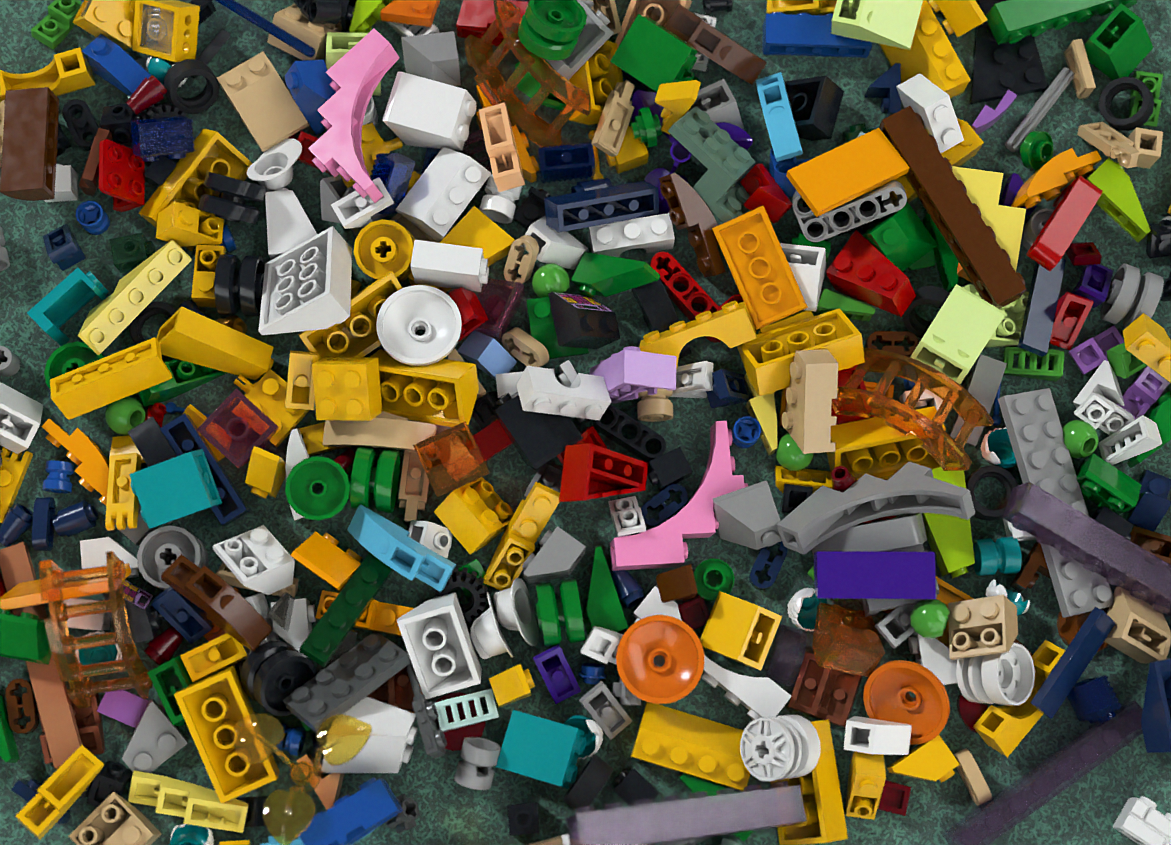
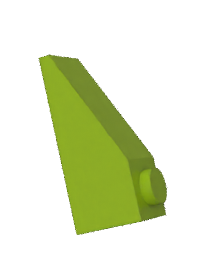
M1108 158L1087 180L1103 191L1096 204L1139 243L1151 231L1129 175L1119 163Z

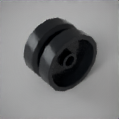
M207 171L204 186L207 189L218 191L220 194L219 197L209 194L201 195L198 209L213 213L216 217L258 225L261 211L257 207L246 205L245 201L246 199L255 202L264 201L267 187Z
M221 254L219 256L215 271L214 293L217 312L220 315H236L239 309H241L244 316H260L265 269L262 256L247 255L242 262L237 255Z
M269 641L259 645L243 663L240 674L241 686L245 693L251 699L258 702L267 712L275 716H288L293 713L286 708L283 699L316 676L317 669L311 660L300 654L289 644L283 641Z

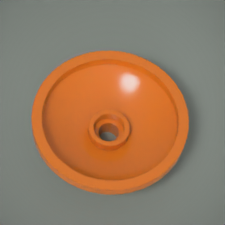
M654 615L635 622L624 633L618 645L616 665L621 681L634 696L653 704H668L684 698L696 687L704 669V651L697 634L686 623L671 616ZM656 656L664 658L665 663L663 666H656L654 664Z
M906 660L884 663L869 676L865 684L863 700L868 717L912 725L910 745L923 744L934 739L940 734L948 721L950 703L943 684L935 674L918 663ZM909 692H913L916 698L911 697Z

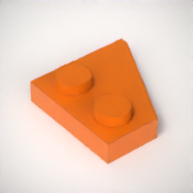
M393 0L381 10V21L431 27L440 0Z

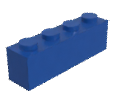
M773 12L765 15L763 23V54L867 58L872 48V42L831 34L833 14L819 16L809 13L790 15L783 12Z

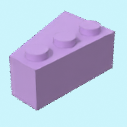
M628 346L591 367L590 375L604 377L611 403L616 404L637 399L638 393L648 391V395L657 394V388L668 391L676 390V356L640 351L639 347Z

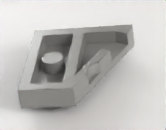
M153 698L148 702L147 708L122 755V760L133 772L135 770L151 773L188 744L187 738L176 725H172L170 718Z

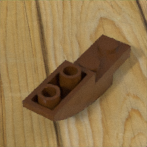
M678 4L664 28L687 42L700 53L753 85L767 64L765 60L681 4Z
M676 173L659 178L661 194L667 200L670 209V219L677 230L687 228L689 243L694 247L698 258L697 266L703 273L704 278L726 272L717 248L719 243L712 229L718 226V223L704 200Z
M181 554L161 574L162 581L207 613V619L251 651H254L272 632V627L255 608L205 565L200 568Z

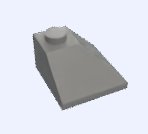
M766 480L713 498L715 516L719 522L718 534L720 539L756 550L782 541L777 527L780 518Z

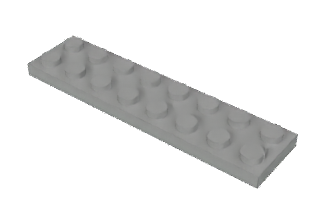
M1050 388L1006 395L999 398V405L1062 617L1065 618L1090 612L1095 607L1099 609L1111 607L1114 599L1094 532L1090 530L1091 522L1079 483L1076 480L1077 476L1069 450L1064 444L1063 430Z

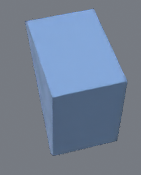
M475 330L470 333L457 350L461 356L469 362L476 364V367L495 380V374L510 373L517 363L494 338Z

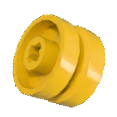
M381 219L370 222L361 229L355 239L353 252L356 263L363 273L375 280L392 271L399 282L405 281L412 272L410 266L416 239L410 231L395 221ZM390 248V249H391V252H387L386 257H385V256H384L385 250Z

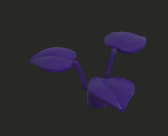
M637 90L634 93L632 99V106L634 107L632 113L633 122H635V117L639 116L638 109L649 107L652 115H658L660 125L662 126L663 118L660 116L664 107L655 102L657 92ZM725 122L715 123L719 128L727 131L731 139L740 147L748 150L753 144V139L740 127ZM664 131L662 132L672 143L670 154L675 160L670 172L664 168L654 169L648 173L644 180L658 187V215L666 214L670 211L667 200L661 194L659 178L676 173L679 163L686 162L692 155L671 134L669 135ZM679 175L688 183L687 179L684 176Z

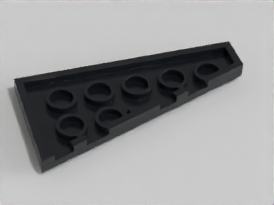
M977 0V4L986 17L994 4L1006 0ZM987 21L975 27L970 105L1002 99L1008 90L1019 96L1045 91L1048 88L1036 41L1032 35L1025 36L1012 44L1009 42L997 44Z

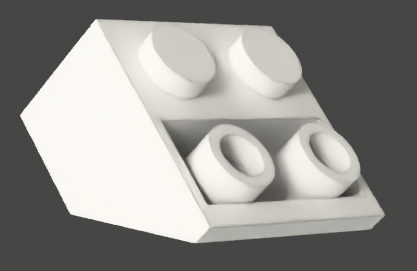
M780 243L808 307L804 310L816 312L826 272V249Z
M1 382L0 446L18 454L29 448L41 423L43 404Z
M264 525L213 545L215 553L245 587L269 595L293 584L295 560Z

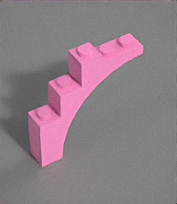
M375 28L326 71L332 80L329 85L336 92L317 109L324 118L320 123L327 132L308 148L315 156L312 162L322 173L328 170L334 178L340 174L347 182L352 179L355 182L352 187L363 199L368 195L374 203L379 201L383 194L372 182L364 163L361 148L362 125L366 108L374 90L385 73L400 58L392 45Z
M715 421L710 427V451L706 470L698 489L687 505L675 516L655 528L635 535L613 538L610 542L612 571L680 567L685 563L684 559L688 558V546L686 542H683V539L710 538L716 532L715 529H718L719 522L715 516L713 498L748 487V484L744 483L743 475H732L735 472L734 456H730L729 446L732 445L733 437L731 429L727 428V421Z

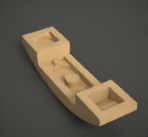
M374 418L371 421L325 420L323 446L345 448L358 446L403 449L407 452L435 453L437 425L387 418Z

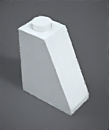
M278 188L273 190V192L265 193L268 255L272 260L316 236L317 233L293 190Z

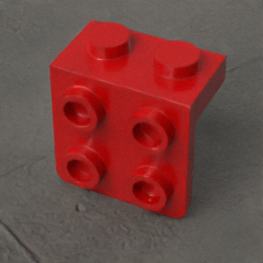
M108 139L101 140L99 143V190L104 194L113 196V210L118 212L144 206L145 154Z

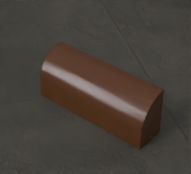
M49 87L6 91L0 192L8 197L27 201L51 200L55 197L59 98Z

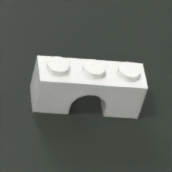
M669 213L589 227L588 234L591 253L619 258L621 253L630 249L643 248L646 249V253L673 249L675 240Z
M527 366L516 384L523 411L600 420L611 403L603 376L578 373L568 388L558 382L553 369Z

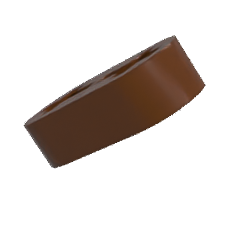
M877 331L868 337L865 349L874 358L905 359L911 357L919 344V340L915 334L907 331ZM876 339H880V343L889 344V346H883L878 351L876 346H872V343ZM904 339H907V343L912 344L908 351H904L903 346H895V344H900Z
M14 679L7 685L5 693L9 725L18 734H29L35 731L39 725L36 698L31 681L27 679ZM20 684L21 687L27 688V693L22 695L23 704H21V698L14 695V691L19 690ZM23 708L25 716L31 718V722L26 723L25 729L23 725H18V720L23 717Z

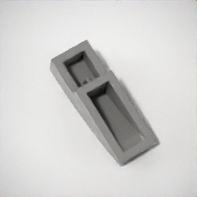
M981 354L973 364L968 383L964 387L949 438L974 447L977 445L994 403L1007 363Z

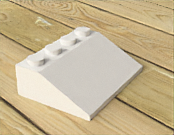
M333 226L265 263L258 331L261 335L327 329L335 324L344 322L350 317L352 248Z

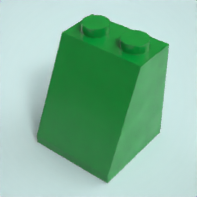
M638 14L610 62L657 92L661 84L682 82L680 79L685 71L689 72L697 61L695 55L698 50L653 19Z

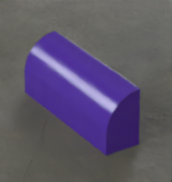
M816 551L814 552L816 597L841 599H936L935 552Z

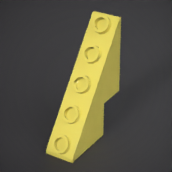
M952 166L953 174L957 180H961L965 185L967 196L972 203L979 207L981 218L986 226H990L993 229L996 242L1001 249L1006 250L1011 260L1010 264L1016 272L1026 209L998 205L1003 173Z
M173 239L121 278L114 292L89 311L78 337L97 355H100L190 263L192 258Z

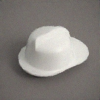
M288 138L268 149L248 168V178L257 181L260 186L267 187L266 192H273L275 189L284 188L289 185L293 178L292 165L302 153L303 147L301 143L296 139Z
M516 578L510 588L494 594L496 616L503 627L508 630L520 631L522 637L530 646H536L539 642V629L530 604L528 589L522 579Z
M487 592L490 608L474 620L470 632L472 643L482 659L506 652L513 657L511 649L500 630L490 595Z

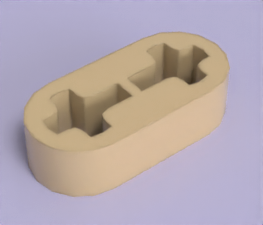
M524 235L513 241L504 267V277L510 285L520 286L528 281L532 275L539 253L538 243L532 236ZM523 244L526 245V250L529 251L525 255H523L524 248L521 246ZM518 266H519L518 273H519L520 275H522V276H520L519 278L517 277V272L514 270V269L517 268Z
M515 327L502 336L505 350L524 365L542 367L549 362V353L546 347L522 329Z
M965 748L953 754L960 764L956 768L974 803L979 806L992 800L989 787L970 751Z

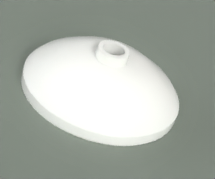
M413 285L396 291L386 299L379 310L376 329L382 347L392 358L407 365L424 366L442 360L453 351L461 335L462 321L457 305L445 292L427 285ZM420 329L425 331V334L421 336L415 334Z

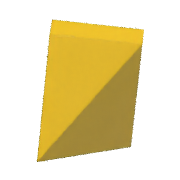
M775 465V486L782 493L784 484L813 487V494L822 485L832 489L831 472L812 469L789 471L782 466Z

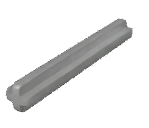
M1063 68L1006 141L1005 147L1013 153L1020 149L1028 134L1034 131L1073 80L1074 72L1070 71L1069 68Z

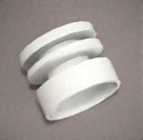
M1013 643L1009 652L958 659L956 676L962 695L970 702L1017 706L1025 703L1031 695L1035 680V670L1029 651L1023 645Z
M800 715L761 717L751 721L744 729L740 741V753L747 770L759 780L775 781L785 778H797L809 774L817 765L820 757V740L814 726L809 720Z

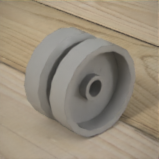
M1123 263L1110 283L1107 298L1101 307L1100 319L1113 324H1117L1123 319V325L1126 328L1143 313L1152 318L1163 291V277L1150 272H1146L1141 276L1139 268Z
M172 525L159 527L150 532L141 542L137 553L138 569L145 580L165 591L171 586L161 580V574L174 562L172 560L173 557L177 556L178 558L182 554L198 567L202 568L205 565L208 568V551L201 540L184 528Z

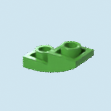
M55 0L47 7L48 15L31 29L32 37L54 50L76 25L72 22L82 2L79 0Z
M1134 71L1133 77L1143 81L1154 99L1153 113L1143 125L1157 127L1162 100H1159L1163 74ZM1131 89L1129 118L1140 110L1143 102L1141 95Z

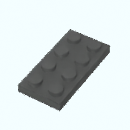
M375 631L365 637L363 641L351 650L341 655L339 659L327 668L318 672L316 676L304 685L294 690L292 694L283 699V702L290 712L318 734L411 663V659L407 652Z

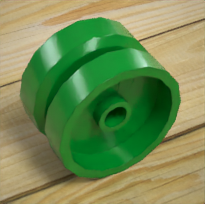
M529 0L526 12L518 26L517 34L520 42L531 53L547 60L560 61L569 58L574 52L578 43V37L582 34L586 25L587 15L577 0Z
M76 341L64 344L56 349L47 360L44 371L46 384L50 389V379L106 356L102 353L97 355L83 342Z
M359 447L357 449L351 474L350 504L352 509L357 510L360 504L369 508L374 497V506L378 512L393 513L400 478L399 451L384 450L377 464V454L373 448Z
M314 456L303 459L292 468L286 480L285 492L288 503L296 513L306 519L320 521L334 517L344 509L350 497L351 485L348 474L340 464L330 458ZM315 483H321L324 486L321 494L313 492L312 488Z
M576 578L561 580L559 584L561 599L557 600L555 598L554 586L550 582L536 584L538 598L536 610L539 630L542 629L545 647L560 645L562 641L560 627L565 626L567 640L570 643L585 641Z

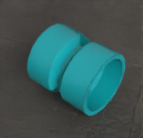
M1002 537L997 538L996 542L991 538L973 540L975 559L973 567L977 576L995 575L997 570L1000 573L1003 572V574L1020 572L1022 557L1017 539Z

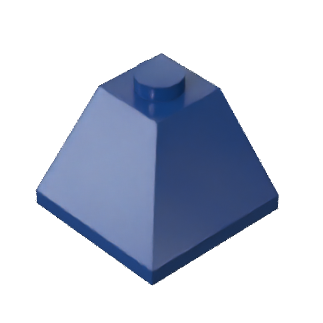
M324 60L294 61L285 75L286 85L314 133L320 135L325 130V127L320 123L324 118L317 109L336 93L329 85L332 80L326 73L327 67Z

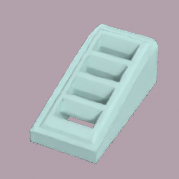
M492 689L434 703L439 715L440 729L443 732L499 718ZM483 697L486 699L489 711L488 714L484 715L479 699ZM474 700L477 712L476 717H472L468 701ZM462 703L466 719L460 720L457 704ZM451 706L454 722H448L445 707Z

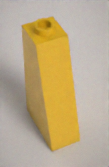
M474 206L440 243L482 248L484 258L488 259L489 267L509 254L515 239ZM412 272L408 275L411 286L422 285L415 284ZM431 286V287H435V288H437V289H439V290H441V291H443V292H447V291H449L450 289H452V288Z
M182 306L159 328L156 338L161 345V353L164 356L238 376L242 374L245 378L257 380L271 369L274 359L271 358L273 346Z

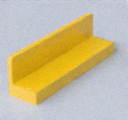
M156 337L50 379L51 399L64 416L70 420L172 379V373L163 362L161 345Z

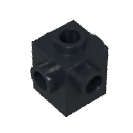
M127 104L105 106L99 126L102 129L109 130L113 142L118 144L140 142L142 136L138 135L137 130H141V127L137 126L138 121H143V118L140 117L142 113L135 114Z

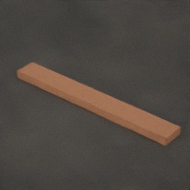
M23 541L0 549V568L7 592L19 583L37 580L27 543ZM44 604L12 609L14 615L20 616L21 612L38 615L39 619L48 621ZM54 644L49 665L26 661L53 765L55 769H58L82 745Z

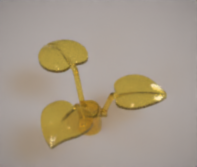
M252 714L237 721L234 726V748L237 755L243 761L250 764L261 763L268 759L271 751H273L291 768L290 776L296 786H292L289 792L275 790L267 798L263 808L267 829L278 843L290 845L296 837L306 830L313 820L315 804L306 792L314 790L320 782L318 772L321 770L319 765L322 753L324 752V758L330 765L338 766L351 761L368 742L372 732L370 724L342 714L326 719L317 732V740L321 747L316 751L314 765H311L306 761L293 763L276 747L283 740L285 731L280 722L274 717L266 714Z

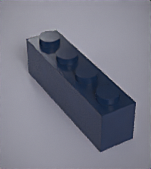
M645 181L544 198L546 225L557 232L659 214L658 187Z
M184 413L160 428L177 456L203 449L222 501L221 504L210 508L221 525L226 526L250 511L189 415Z

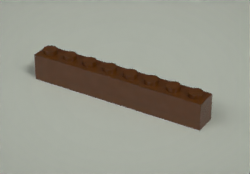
M908 106L882 119L879 128L910 167L905 177L980 297L998 309L1019 299L1026 291L1024 278L1019 272H1015L1010 264L1011 260L1006 250L1001 249L996 242L993 229L990 226H986L981 218L979 207L970 201L965 185L961 180H957L952 172L951 163L946 157L943 158L939 152L937 141L925 130L922 117L915 113L911 106Z

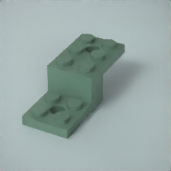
M695 106L676 121L668 132L708 168L693 189L704 200L710 211L725 223L751 211L743 205L750 195L745 188H742L737 183L756 161L751 158L746 149L740 147L731 139L727 131L719 128L705 111Z

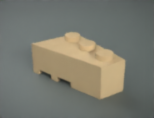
M827 349L795 351L794 362L790 365L791 380L790 386L786 389L787 404L786 410L782 414V425L803 454L835 452L836 443L830 440L831 426L836 425L837 416H831L832 399H837L838 362Z

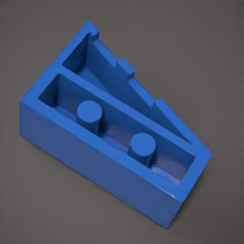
M371 778L359 786L360 791L351 796L349 794L343 796L334 803L333 807L325 812L317 813L308 822L295 830L304 845H352L402 812L403 809L386 780Z

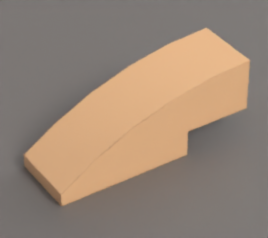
M505 102L480 109L479 114L486 150L490 158L493 179L498 191L501 192L525 185Z

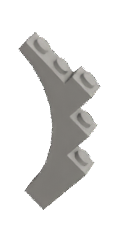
M909 461L887 481L865 473L843 493L822 485L777 524L784 547L805 555L819 543L840 531L881 517L906 513H935L968 520L975 514L970 490L935 479L931 468Z

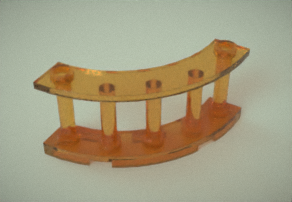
M494 0L496 19L483 37L477 38L469 34L464 41L468 65L473 66L477 74L474 79L491 105L494 106L505 102L511 125L513 127L515 124L519 125L529 133L527 135L528 139L540 147L557 154L562 148L561 128L576 110L587 116L591 113L590 94L563 78L544 58L528 51L520 42L517 34L521 21L520 8L510 1ZM501 31L504 40L493 53V45L491 43ZM511 49L520 61V64L505 82L497 66ZM529 72L542 86L529 103L525 105L514 94L513 90L526 73ZM550 93L566 103V106L551 124L535 114V111Z
M863 348L865 362L858 364L846 386L837 387V399H832V409L836 415H854L868 419L871 415L883 418L886 425L905 435L912 433L923 441L921 446L939 463L944 471L968 470L972 461L963 447L974 427L992 426L994 423L986 408L956 381L923 362L890 351ZM867 372L884 373L874 390L857 389ZM895 376L915 383L904 403L884 396ZM925 389L943 400L932 420L914 410ZM952 408L964 420L955 440L942 427Z
M112 551L106 552L107 566L63 571L52 560L39 561L42 601L48 600L50 618L45 619V625L52 656L61 682L68 681L71 689H67V694L78 708L91 707L90 697H93L94 694L135 688L142 699H149V689H152L153 686L147 673L149 671L138 655L129 627L122 578H125V565ZM108 578L110 600L69 606L64 603L62 587L66 583ZM112 612L116 632L76 638L69 634L68 618ZM119 644L123 660L83 665L81 662L79 663L75 653L77 649ZM127 671L129 677L97 682H93L88 677Z

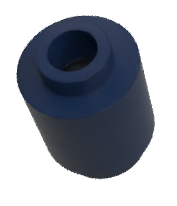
M85 500L61 509L57 512V515L52 516L54 528L60 537L65 535L70 537L96 526V520L99 519L95 506L88 504Z

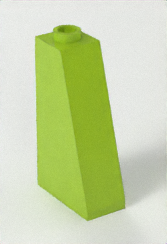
M961 459L932 469L935 479L966 489L964 465ZM922 513L927 540L932 552H935V560L942 576L951 574L952 578H956L968 573L967 567L975 564L970 519L967 520L945 514Z

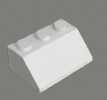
M443 146L395 211L436 242L440 243L486 182L491 172L470 156Z
M455 592L427 600L397 619L425 699L481 683L482 668Z

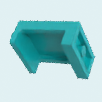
M77 267L32 307L27 314L45 333L62 346L70 339L59 328L95 296H98L102 301L106 299L105 295L109 291L90 271L84 274Z
M203 449L188 452L129 474L131 489L138 497L141 505V517L147 523L149 529L222 503Z
M513 710L496 767L568 789L570 783L573 784L577 777L578 767L575 765L578 755H581L585 749V731Z

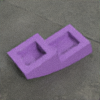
M1008 90L995 110L987 105L984 106L971 126L977 135L993 126L1005 114L1017 97L1015 93Z
M1112 326L1073 348L1068 353L1081 373L1085 375L1099 367L1104 360L1108 361L1107 350L1124 343V339L1116 327Z
M1147 366L1122 395L1125 405L1118 406L1132 414L1136 420L1144 415L1149 407L1158 400L1169 385V382Z
M109 684L97 712L136 728L147 708L149 700ZM159 705L162 708V710L166 713L165 708Z

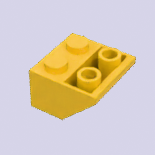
M483 477L453 490L434 511L470 555L485 547L506 530L514 515L510 505L500 498L494 491L493 486Z
M719 591L700 642L702 647L745 666L761 670L782 616Z

